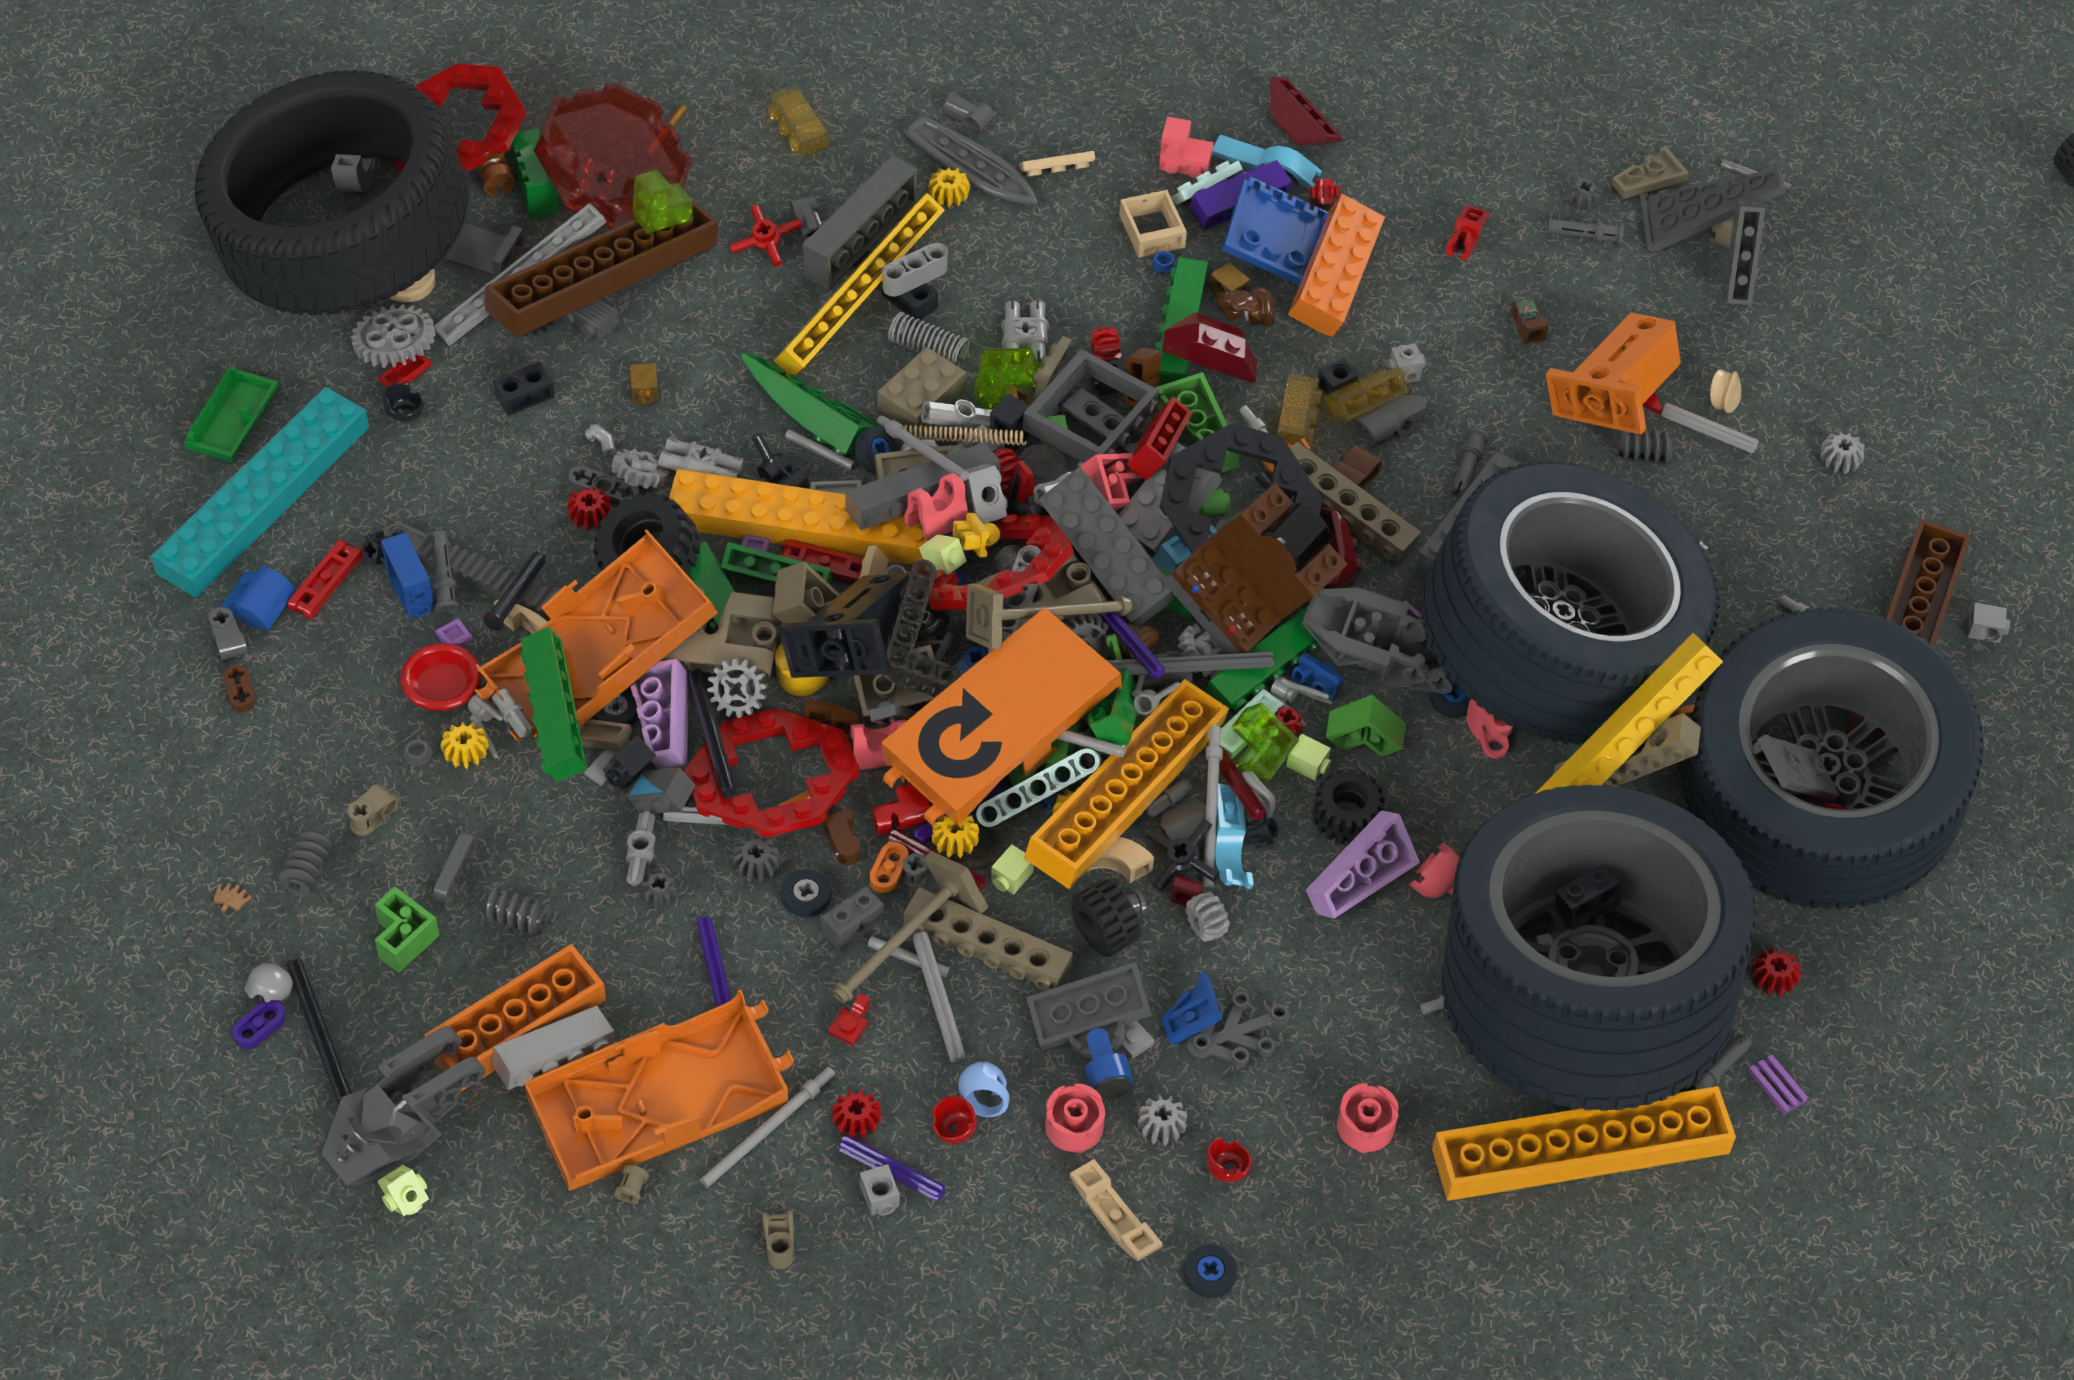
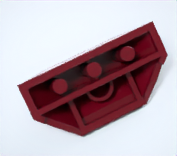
M1271 77V115L1277 120V125L1290 134V139L1299 146H1317L1342 141L1343 138L1340 133L1300 90L1296 89L1288 78Z
M1194 312L1164 331L1162 352L1247 382H1256L1257 360L1240 328Z
M1321 507L1315 534L1317 549L1328 542L1348 564L1325 585V589L1350 588L1356 582L1357 573H1361L1360 557L1355 555L1357 551L1356 537L1351 535L1350 526L1336 510Z

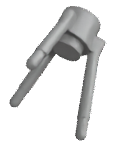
M1145 674L1139 675L1136 689L1132 692L1133 697H1135V710L1146 719L1158 707L1159 700L1180 686L1179 682H1175L1159 693L1148 689L1141 691Z
M1279 676L1274 681L1270 691L1271 695L1284 703V708H1290L1285 702L1294 701L1298 693L1328 704L1333 703V701L1328 699V694L1294 683L1282 676ZM1301 720L1303 727L1307 725L1306 722Z
M476 694L470 699L467 706L468 710L472 713L470 719L475 723L477 729L483 728L489 743L488 749L494 758H498L495 747L481 721L486 722L493 717L502 721L503 713L496 703L489 699L483 700Z

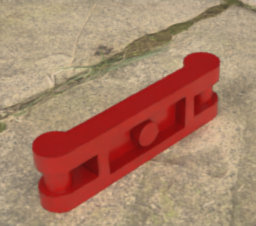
M340 539L293 594L287 608L295 613L299 611L303 613L305 618L312 620L354 566L363 559L362 549L359 547L353 548L348 542ZM306 598L311 599L308 604L304 602Z
M786 539L781 549L783 552L779 556L829 568L835 580L854 584L860 577L863 560L861 557L791 539ZM851 569H857L858 572L851 571Z

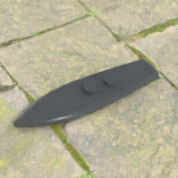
M927 116L916 119L905 130L906 137L944 167L948 168L949 166L953 171L959 168L960 173H966L967 180L972 186L1006 201L1031 206L1038 204V200L1025 178L1008 162L979 143Z

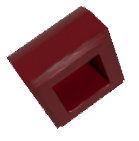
M1177 875L1172 886L1171 903L1187 907V901L1203 893L1204 883Z

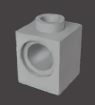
M1974 603L1969 616L1968 638L1985 640L1986 638L1988 641L2000 643L2002 636L2007 635L2010 628V620L2006 619L2007 608Z
M889 1165L860 1172V1187L870 1214L879 1213V1215L885 1216L894 1212L899 1207L900 1194ZM876 1191H885L886 1194H885V1195H876L875 1192H876Z

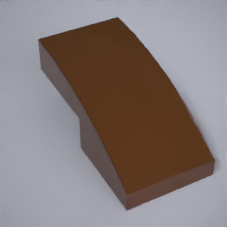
M805 700V718L823 724H831L832 727L844 730L845 734H850L851 725L859 724V715L850 710L826 702Z

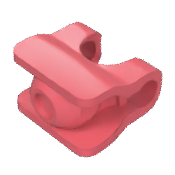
M953 472L943 476L940 479L936 493L932 497L921 487L909 492L908 508L905 512L906 525L913 527L921 523L923 526V537L929 541L937 534L945 535L953 531L954 521H966L968 508L965 501V485L961 478Z
M1473 699L1470 700L1466 721L1472 734L1479 739L1486 755L1494 759L1504 757L1509 749L1507 735L1511 734L1513 725L1512 727L1506 725L1507 722L1502 719L1501 721L1496 719L1497 716L1492 713L1488 714L1485 708L1477 706V702ZM1497 741L1503 748L1499 751H1494L1489 747V743Z
M906 719L892 720L889 726L880 729H868L865 727V723L851 725L850 741L853 743V753L858 762L859 770L889 767L885 763L881 742L903 725Z

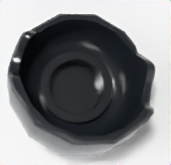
M407 383L392 384L383 393L384 410L392 419L409 422L421 415L424 403L420 392H412ZM403 409H410L412 412L405 413Z

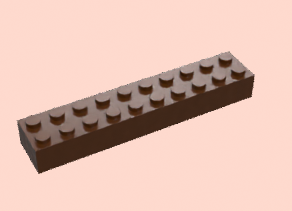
M686 195L485 286V310L517 338L717 245L719 222Z
M1920 519L1885 620L1896 621L1897 625L1906 626L1910 632H1917V636L1921 639L1923 637L1926 638L1928 644L1935 645L1971 536ZM1852 714L1845 734H1849L1864 719ZM1877 730L1865 741L1873 744L1885 735ZM1894 747V748L1891 750V751H1894V752H1898V750H1897L1896 747Z

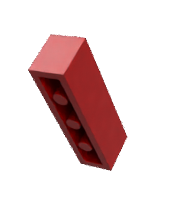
M1172 397L1154 415L1127 463L1134 473L1142 476L1146 481L1166 462L1192 415V412L1175 397Z

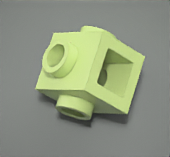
M404 1165L399 1166L377 1181L385 1194L382 1200L391 1212L395 1210L403 1216L406 1214L412 1215L422 1208L424 1202L429 1200L424 1191L427 1189V1185L418 1173L415 1175L412 1169Z

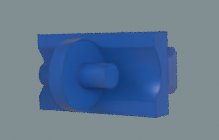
M1304 653L1301 655L1298 665L1294 668L1291 680L1297 684L1304 683L1312 689L1329 695L1328 699L1334 701L1337 698L1338 688L1343 682L1344 677L1334 671V664L1330 662L1323 664L1309 654Z

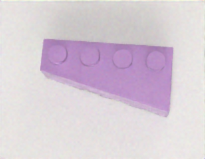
M677 658L658 662L631 686L632 694L637 704V714L643 727L644 741L656 754L652 762L658 769L677 767L685 769L687 766L689 679L687 676L688 672Z
M1381 810L1306 889L1312 906L1318 915L1333 919L1420 863L1400 814Z

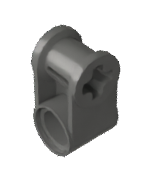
M225 607L213 609L208 618L217 653H220L221 656L220 660L223 661L248 653L245 639L237 626L231 610Z

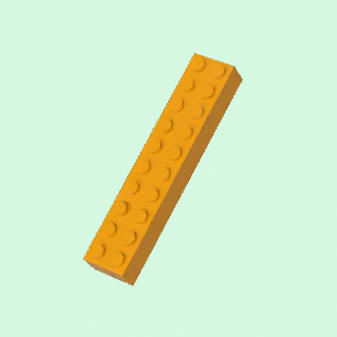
M677 469L669 496L671 500L679 504L695 523L696 529L701 533L743 539L744 535L770 539V543L783 545L786 539H791L857 557H865L868 546L876 545L890 562L909 565L920 563L923 558L919 547L927 542L923 537L922 524L909 527L905 523V514L860 530L845 511L846 494Z
M1184 679L1180 686L1172 691L1134 730L1130 743L1125 747V755L1122 758L1110 755L1036 831L1029 840L1024 859L1070 890L1209 743L1210 727H1223L1229 708Z
M1719 1086L1679 1092L1674 1096H1668L1663 1101H1655L1650 1105H1642L1638 1108L1608 1111L1576 1109L1436 1132L1432 1151L1446 1199L1450 1201L1730 1154L1736 1135Z

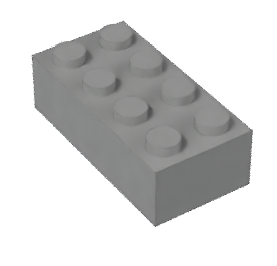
M1176 442L1166 462L1143 483L1131 498L1130 503L1119 513V516L1152 557L1157 554L1163 543L1177 535L1173 530V524L1167 516H1164L1159 505L1169 459L1172 455L1185 449L1178 442ZM1196 467L1187 511L1197 513L1222 482L1219 473Z

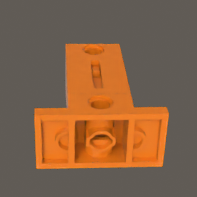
M1630 312L1574 372L1550 368L1546 372L1552 414L1557 417L1642 435L1646 430L1643 403L1681 364L1675 321Z

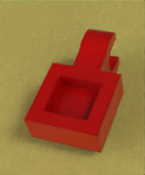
M860 993L851 1011L842 1008L828 1029V1034L854 1046L868 1026V1020L863 1017L871 1007L868 1004L870 998Z

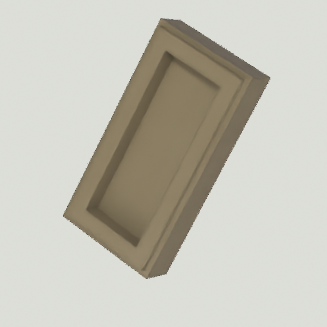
M589 719L579 728L584 747L620 751L626 745L633 731L630 724Z

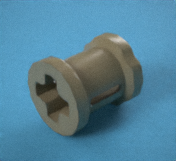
M626 1165L623 1169L624 1177L620 1187L616 1188L614 1196L618 1200L638 1204L640 1200L639 1193L643 1183L648 1181L649 1174L641 1167Z

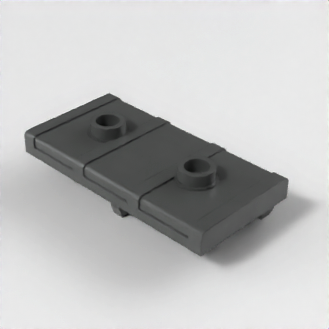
M1763 735L1757 739L1758 742L1753 747L1755 753L1759 754L1762 752L1765 754L1782 788L1789 789L1793 795L1803 793L1829 801L1839 796L1816 749L1786 742L1769 735Z

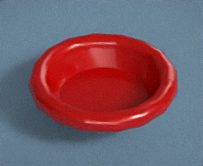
M435 643L422 647L409 656L401 669L400 685L404 695L414 705L429 711H447L462 706L475 695V690H478L481 685L482 674L477 669L480 666L477 658L466 648L452 643Z

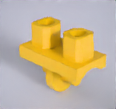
M967 513L966 521H954L953 537L961 539V546L964 551L974 550L979 557H987L988 552L985 546H991L999 540L1000 530L993 523L983 524L975 513Z

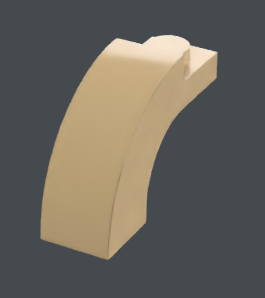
M1119 837L1088 871L1098 868L1111 869L1123 875L1131 883L1153 871L1154 857L1138 843Z

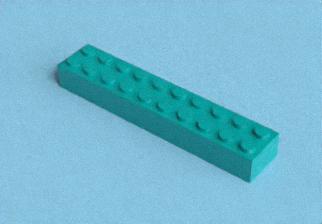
M327 387L322 389L151 555L155 573L195 598L201 595L369 429L366 410Z

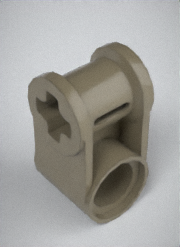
M381 784L373 785L348 807L347 812L348 817L351 819V831L360 836L368 835L385 820L391 818L389 816L391 813L398 812L401 806L400 799Z
M788 1210L787 1214L768 1215L767 1212H763L764 1240L766 1239L768 1263L776 1269L787 1268L794 1261L793 1211ZM778 1249H784V1250H786V1251L783 1252V1253H777V1252H775V1251L778 1250Z

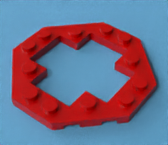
M457 63L415 85L435 105L439 106L443 105L451 88L487 91L481 104L485 110H497L498 113L484 141L461 140L456 153L463 170L467 168L470 171L485 163L484 158L493 153L500 155L507 151L527 114L501 68L498 66ZM393 160L401 173L406 164Z
M1011 514L991 522L1000 530L999 539H1029L1026 542V546H1036L1041 552L1031 560V563L1023 572L1000 571L985 587L1002 593L1003 599L1022 592V586L1026 584L1039 585L1052 578L1074 551L1070 541L1051 516H1040L1039 514L1017 516L1016 514ZM974 550L969 551V553H976ZM922 559L912 571V574L933 610H967L968 585L954 586L959 581L956 572L947 575L943 570L927 571Z
M777 708L723 721L719 726V731L729 765H738V757L734 746L785 734L791 751L819 745L830 773L805 779L806 788L810 795L809 799L758 811L752 793L724 799L714 773L707 742L684 769V773L696 785L691 796L699 815L708 818L710 815L722 818V822L740 829H743L744 826L754 829L757 835L766 838L822 824L827 817V811L832 805L835 806L846 793L847 785L851 781H855L860 774L858 762L844 730Z

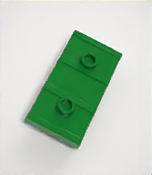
M229 366L187 432L186 440L184 441L185 448L232 463L259 417L265 411L272 396L278 390V381Z

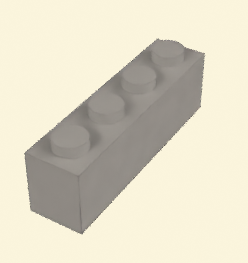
M595 1006L494 1046L491 1064L508 1090L517 1086H525L524 1083L537 1076L612 1045L614 1030L598 1006Z

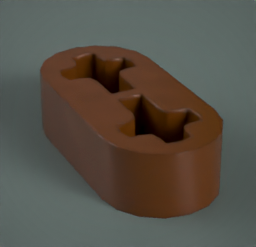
M242 665L228 667L224 672V680L231 707L238 712L249 711L255 705V696L249 672ZM239 674L241 684H235L233 675ZM241 692L244 693L245 702L240 703L238 693Z

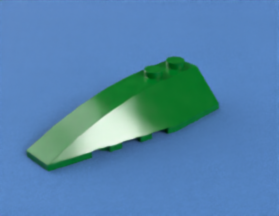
M742 353V360L770 397L792 418L814 433L816 440L834 446L833 450L843 456L848 454L856 455L855 443L860 432L870 427H881L840 400L835 402L825 398L826 392L810 386H803L805 381L797 376L787 373L783 375L784 369L761 356Z

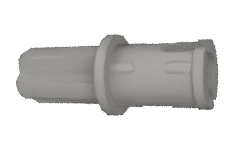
M499 690L504 700L502 701L497 693L493 695L492 700L503 713V720L510 723L520 738H528L533 732V727L524 716L523 708L515 703L508 690Z

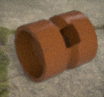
M493 153L484 158L485 163L475 167L484 190L488 195H497L496 187H500L502 193L509 192L514 187L515 179L504 153L500 155Z

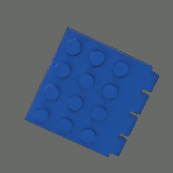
M1250 176L1248 180L1244 179L1240 186L1221 250L1300 285L1329 212L1315 205L1311 210L1309 209L1310 203L1293 195L1289 200L1287 199L1288 193L1271 185L1268 189H1265V182Z

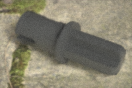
M1182 778L1168 789H1164L1144 810V815L1147 818H1154L1167 808H1174L1175 803L1192 793L1193 789L1189 781Z

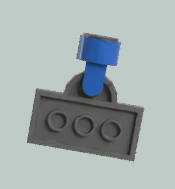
M1136 962L1026 997L1042 1051L1070 1042L1075 1052L1082 1057L1092 1059L1087 1064L1085 1072L1089 1086L1095 1089L1102 1099L1115 1098L1129 1091L1134 1080L1127 1057L1114 1052L1122 1045L1124 1040L1125 1024L1152 1016Z

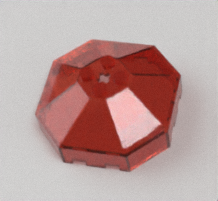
M616 83L607 84L604 89L598 91L591 88L576 92L574 97L567 99L565 96L555 98L546 114L533 151L567 209L577 213L590 203L604 216L606 223L603 225L613 229L681 197L693 159L688 152L683 153L679 146L681 139L672 124H666L662 117L664 110L659 103ZM598 175L603 176L604 181L601 184L597 182L596 177Z

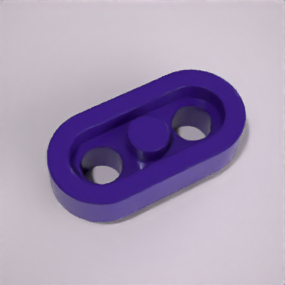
M264 1000L236 1022L232 1029L236 1045L243 1049L254 1048L282 1026L285 1021L283 1005L277 1000H271L268 1003ZM269 1014L276 1015L272 1020L266 1019V1016ZM246 1033H253L252 1037H243Z

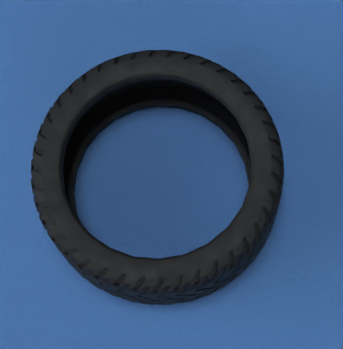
M366 70L324 72L290 81L285 86H278L268 91L267 95L262 94L252 100L251 105L246 104L237 111V116H231L224 123L225 127L223 129L220 127L218 132L215 133L213 142L210 141L204 150L205 154H202L201 161H199L194 194L196 207L227 275H229L232 282L253 300L266 305V307H273L277 311H289L291 314L304 315V313H308V315L318 316L324 312L327 315L339 314L342 310L350 312L361 309V306L368 307L377 304L380 300H386L398 294V291L406 290L415 281H419L426 276L446 256L460 234L467 212L468 186L466 177L438 108L430 98L412 84L379 72L375 73ZM336 154L360 155L361 158L391 159L406 164L399 177L383 194L361 209L339 219L300 227H281L259 222L268 206L283 190L305 175L332 165Z

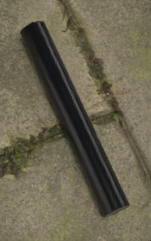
M1007 502L1006 512L1038 514L1041 508L1037 503Z

